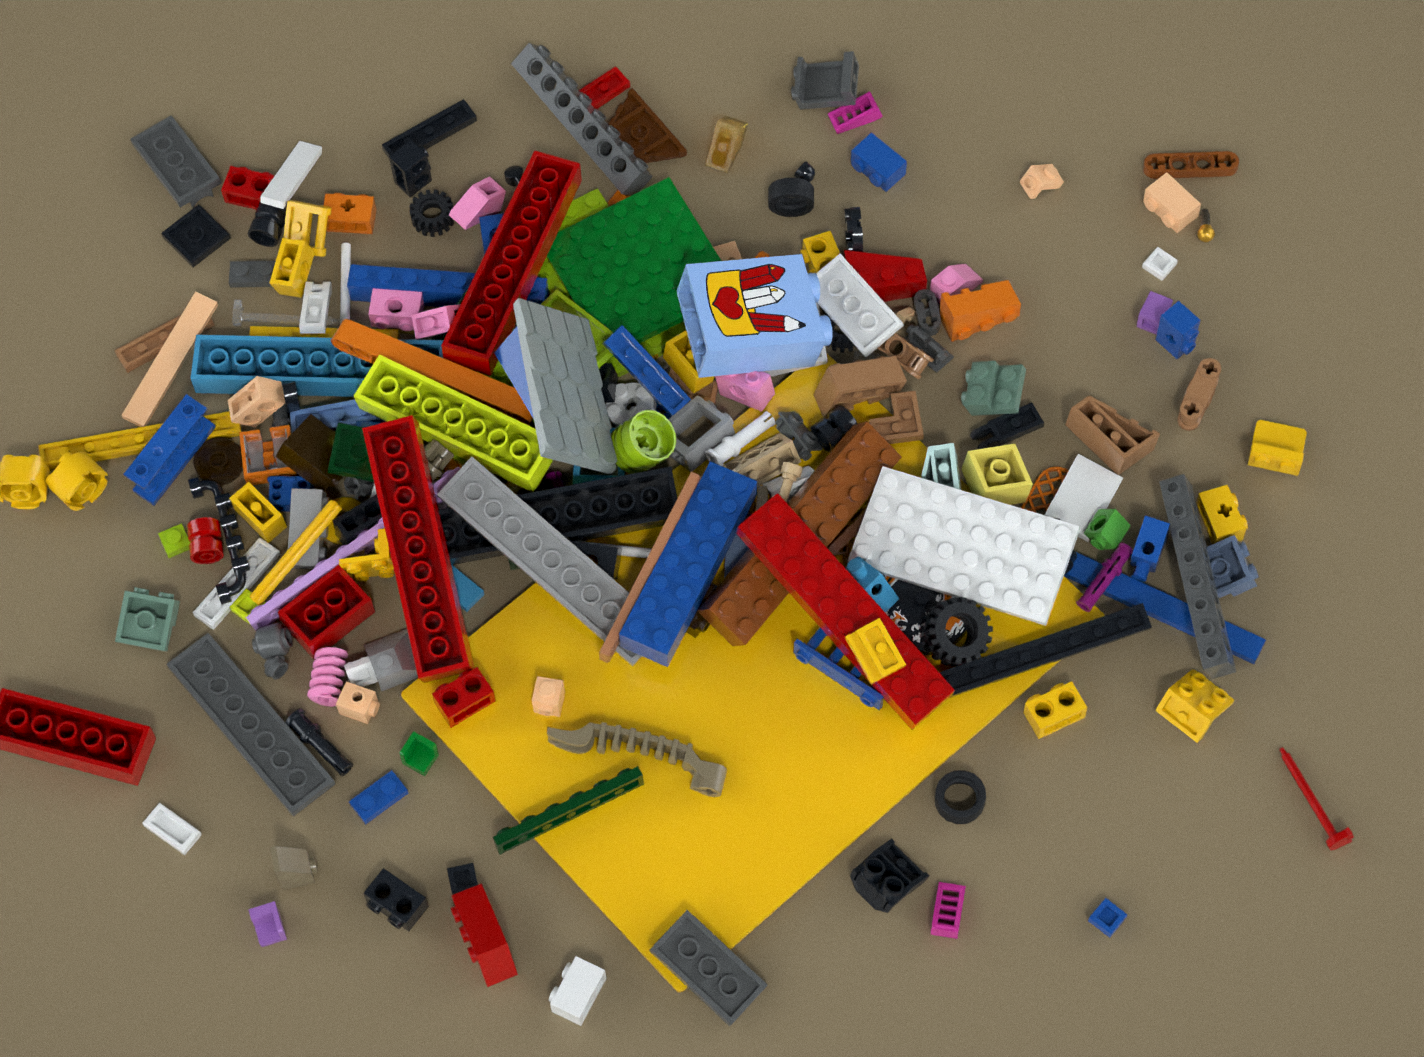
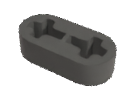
M928 289L919 290L914 296L917 324L929 336L936 335L941 326L936 296ZM921 299H926L928 302L927 309L924 308V303L921 302ZM930 316L931 323H933L932 327H929L926 323V317Z

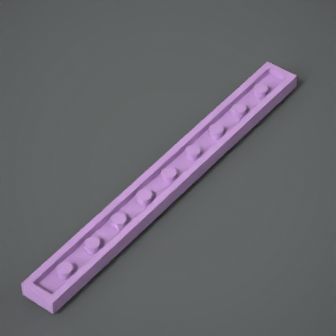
M459 467L445 472L441 479L433 484L437 505L443 502L437 497V494L460 470ZM381 518L378 524L371 529L362 531L348 545L338 548L336 553L327 560L318 562L309 573L297 577L293 584L285 590L276 592L271 600L255 607L246 617L255 631L278 620V611L339 565V559L366 556L375 551L374 540L378 538L377 529L384 528L383 519Z

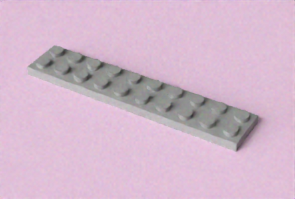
M471 457L440 490L437 497L605 642L629 592L476 459ZM620 643L615 651L631 666H634L642 657L620 647Z

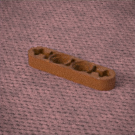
M1229 151L1150 154L1144 160L1143 172L1147 177L1159 179L1165 173H1168L1172 178L1232 176L1237 172L1239 158L1235 153ZM1176 161L1183 162L1186 167L1184 169L1179 170L1175 169L1172 164ZM1206 161L1210 167L1201 169L1197 166V162ZM1224 161H1229L1231 166L1227 167ZM1155 163L1158 169H1153L1151 164Z

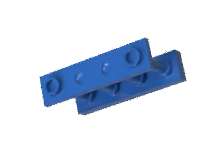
M186 394L123 474L136 484L132 489L133 492L153 506L156 505L216 428L214 423L203 417L208 409Z
M821 628L816 631L807 644L796 639L793 653L800 662L804 664L809 663L860 697L863 704L868 707H875L880 711L883 706L884 696L878 693L873 686L869 687L858 679L861 673L855 666L848 673L836 665L844 656L838 647H836L828 659L815 651L827 636Z

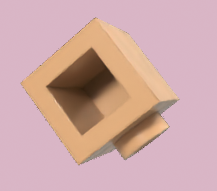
M537 676L532 697L534 713L560 717L565 697L564 682L562 680Z
M347 681L336 703L340 715L365 724L369 723L371 717L377 715L380 706L375 691Z

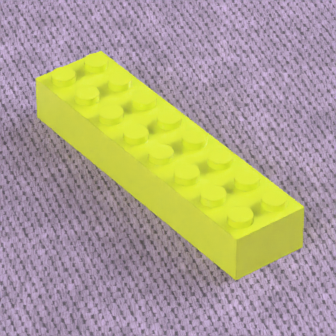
M380 354L354 394L359 409L386 422L413 415L419 422L423 440L431 442L435 439L451 453L467 461L473 457L489 472L531 492L536 490L553 462L552 459L540 456L535 428Z

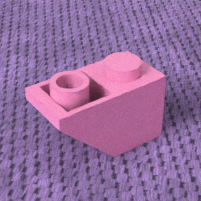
M489 176L473 184L453 207L449 216L467 230L480 223L479 217L496 215L501 212L506 190Z

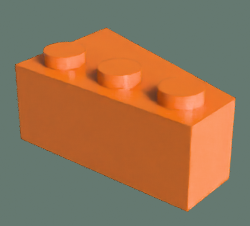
M1009 280L981 285V290L970 292L969 288L961 289V294L952 296L948 292L941 293V323L951 342L958 339H967L976 332L988 331L997 324L1012 322L1020 316L1021 303Z

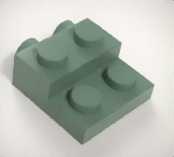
M996 361L972 362L971 369H968L965 375L968 387L967 391H963L961 395L963 406H965L971 416L1018 413L1026 368L1023 364L999 366Z
M134 587L133 592L125 591L115 642L168 651L172 626L176 625L180 601L174 600V594L159 592L158 597L149 595L150 590Z

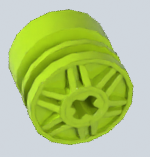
M644 410L635 414L617 426L611 433L617 457L616 464L620 469L630 474L648 471L656 464L661 463L674 452L676 445V433L671 422L663 414L654 410Z

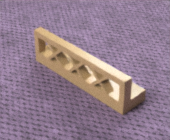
M778 433L725 463L723 467L756 480L758 487L781 474L783 462L797 465L801 460L793 441L782 433Z

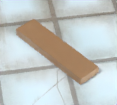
M180 316L114 350L127 373L157 357ZM211 318L203 332L215 326Z

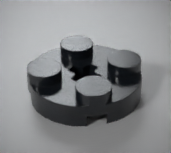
M860 207L844 209V216L847 231H845L847 250L863 252V230L861 221H859L861 219Z

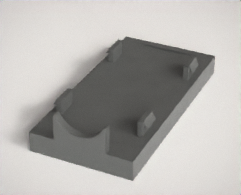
M172 115L130 139L134 148L180 208L189 202L191 207L194 208L200 199L206 196L214 197L211 189L222 184L219 176Z
M688 910L649 950L729 1027L768 986Z

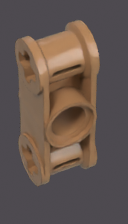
M897 332L877 348L889 357L896 356L902 368L919 380L922 377L921 373L928 363L934 361L933 357L913 345ZM902 343L903 350L900 354L896 355L895 347L897 344Z
M1207 358L1202 360L1187 387L1177 419L1178 425L1184 430L1191 431L1199 426L1206 409H1208L1221 373V364L1215 359Z

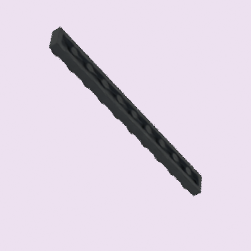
M1141 603L939 673L955 690L951 696L954 697L1150 630L1152 625L1145 607Z

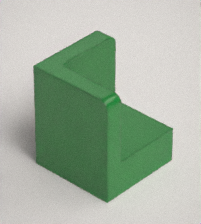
M414 731L399 752L402 764L423 776H426L439 756L436 744Z

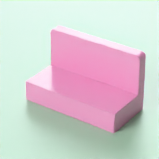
M461 304L444 306L411 315L415 338L424 339L447 333L455 318L454 312L458 311Z

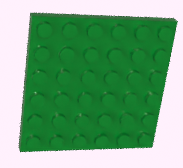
M670 177L559 231L546 257L574 303L612 332L623 325L639 344L684 321L676 291L686 264L721 261Z

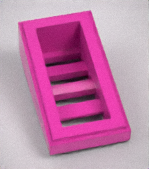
M870 91L856 98V105L841 106L828 113L837 134L883 117ZM861 110L862 113L857 115L856 111ZM851 113L853 116V118L850 120L847 116V114ZM842 116L845 122L840 124L837 117Z
M939 882L930 935L958 939L966 886ZM943 890L959 892V897L942 895ZM941 900L956 902L957 906L941 904ZM940 910L956 912V916L942 914ZM938 919L954 921V925L938 923Z

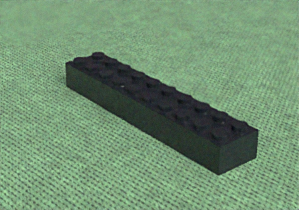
M672 467L517 495L565 538L572 541H585L664 526L677 501ZM451 508L439 509L451 565L504 556L502 552Z

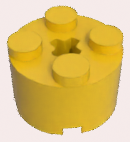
M67 452L60 458V464L45 480L49 489L71 510L78 511L85 508L82 504L88 500L93 503L102 494L108 482L105 479V475L108 476V474L87 453L77 452L72 454Z
M4 455L0 462V502L4 503V500L11 502V507L17 509H35L39 507L40 502H46L48 485L45 480L50 474V469L43 463L42 457L38 455H29L28 457Z

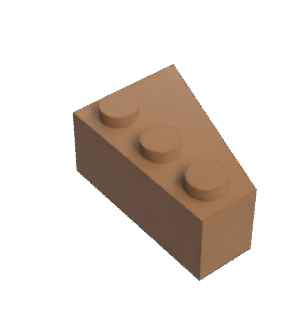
M880 356L872 360H856L847 364L836 363L827 368L813 395L823 418L827 419V414L838 405L851 411L854 410L853 405L864 401L872 404L890 398V394L900 393L907 380L896 356Z
M1089 395L1071 408L1065 425L1115 474L1120 475L1154 450L1160 433L1155 430L1151 432L1139 426V422L1133 418L1128 420L1117 414L1118 410Z

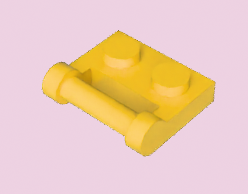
M295 200L287 201L283 238L305 241L315 252L314 256H326L327 248L324 246L331 207ZM313 214H318L315 246H311L309 242Z

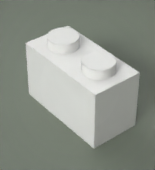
M576 956L572 963L568 962L562 972V978L564 979L559 987L555 986L553 988L549 1001L551 1002L550 1006L553 1013L581 1026L607 978L604 969Z

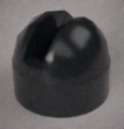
M805 161L797 169L794 177L811 182L815 176V169Z

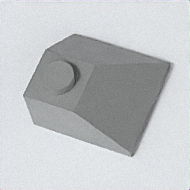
M407 629L364 645L381 691L418 678Z

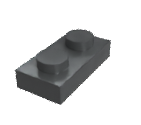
M276 260L230 261V288L272 287L269 282Z

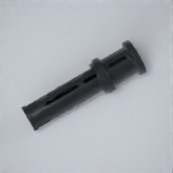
M302 708L294 711L285 722L287 726L293 728L301 736L300 740L303 743L310 744L341 777L346 775L353 767V763L321 733L320 726L317 723H313L305 715L306 712Z

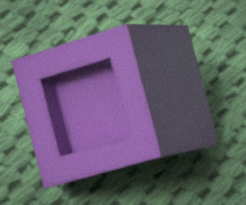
M1150 291L1139 313L1136 327L1157 335L1160 317L1172 306L1173 300Z
M275 901L248 909L261 947L287 940L280 912Z

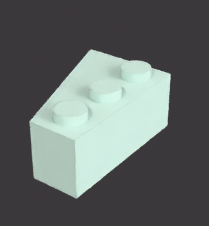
M954 443L929 446L921 477L962 490Z

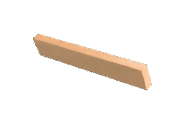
M195 291L122 413L123 419L139 427L147 426L194 347L196 335H201L215 312L218 302Z

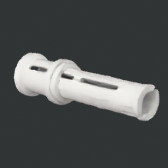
M765 411L732 437L726 436L718 446L713 449H707L705 454L708 461L723 466V463L729 458L737 457L742 447L771 426H774L775 419L772 417L766 421L771 414Z

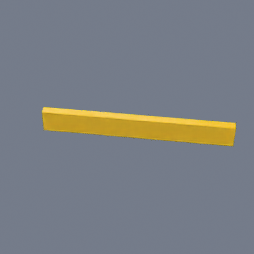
M229 411L203 416L216 426L206 441L215 437L240 436L239 432H242L241 424L231 422ZM163 423L38 445L39 456L43 458V463L52 470L56 469L60 464V458L67 452L72 454L85 452L95 462L140 454Z

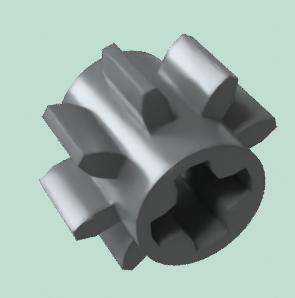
M347 477L343 482L347 494L355 495L356 500L370 496L374 486V482Z

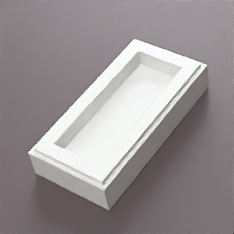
M161 803L154 808L142 823L144 827L183 855H186L202 835L199 830Z

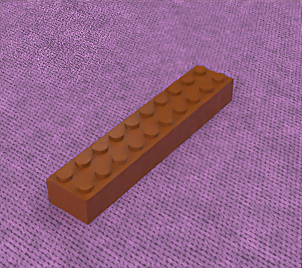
M868 421L854 424L787 504L819 540L828 547L872 494L882 467L892 469L902 457ZM748 549L697 611L732 646H742L749 642L789 592L757 556Z

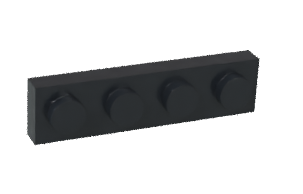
M463 99L382 144V149L388 158L410 140L417 146L422 145L425 149H428L475 123L477 116Z

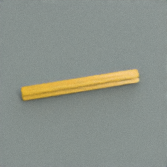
M330 500L250 594V599L257 605L263 604L342 510L337 502Z

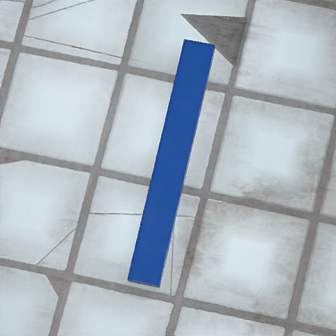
M1077 553V559L1073 562V568L1064 574V577L1088 587L1103 566L1101 563ZM1123 573L1115 576L1103 593V595L1129 607L1143 603L1148 616L1195 637L1188 603ZM1103 581L1099 583V585L1096 587L1094 591H1096L1099 588ZM1225 621L1232 655L1255 664L1266 639Z

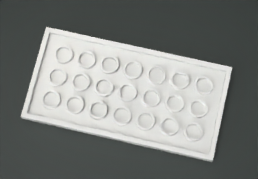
M883 466L849 555L848 563L856 557H861L882 575L952 597L967 598V601L974 600L978 605L1046 626L1080 532V526Z

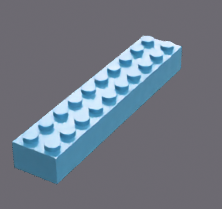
M196 335L190 379L196 393L236 394L256 376L281 381L282 383L295 381L298 396L354 397L373 364L337 349L331 343L332 338ZM398 339L443 358L441 345L444 340Z

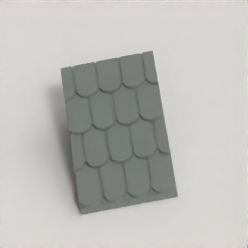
M518 298L513 304L517 327L494 353L534 419L540 456L612 474L616 469L617 457L609 431L612 427L601 390L603 383L595 357L597 350L589 320Z

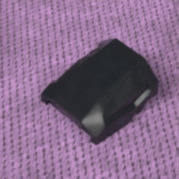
M892 838L874 850L850 874L856 892L875 910L889 913L896 904L921 886L930 876L927 872L924 873L895 845V841Z

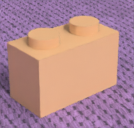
M1165 173L1145 189L1143 202L1146 208L1151 212H1155L1161 218L1164 225L1172 228L1176 233L1180 232L1199 216L1201 203L1168 173Z

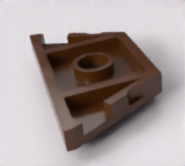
M631 88L628 91V97L623 105L620 104L616 111V116L610 120L608 125L613 126L619 131V138L627 142L634 149L633 154L636 158L642 159L645 163L687 156L685 147L638 93Z

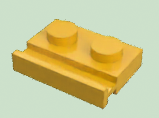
M880 618L845 637L871 685L906 666Z

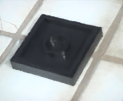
M199 204L161 233L162 237L192 267H195L231 239L230 234Z

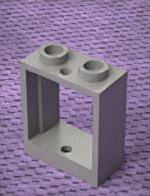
M698 395L668 419L675 430L676 437L702 416L716 424L690 447L676 438L675 449L670 457L689 472L694 471L707 460L705 454L707 449H713L722 443L724 437L735 435L734 421L726 412L721 413L710 400L705 401Z

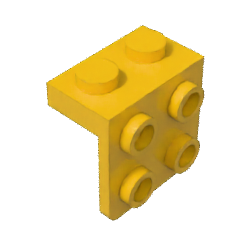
M1258 420L1247 465L1298 476L1304 457L1303 450L1307 435L1306 430Z

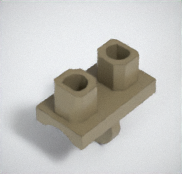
M435 439L425 447L432 482L437 476H442L443 473L441 471L454 457L453 453Z

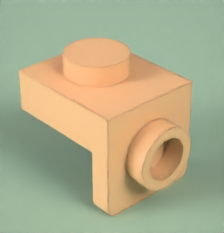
M1053 164L1031 165L1020 180L1021 186L1030 199H1035L1041 190L1059 189L1064 183Z

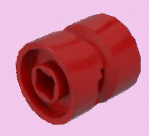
M211 517L194 519L187 524L191 561L197 564H212L220 561L224 557L222 540H220L222 534L219 520Z

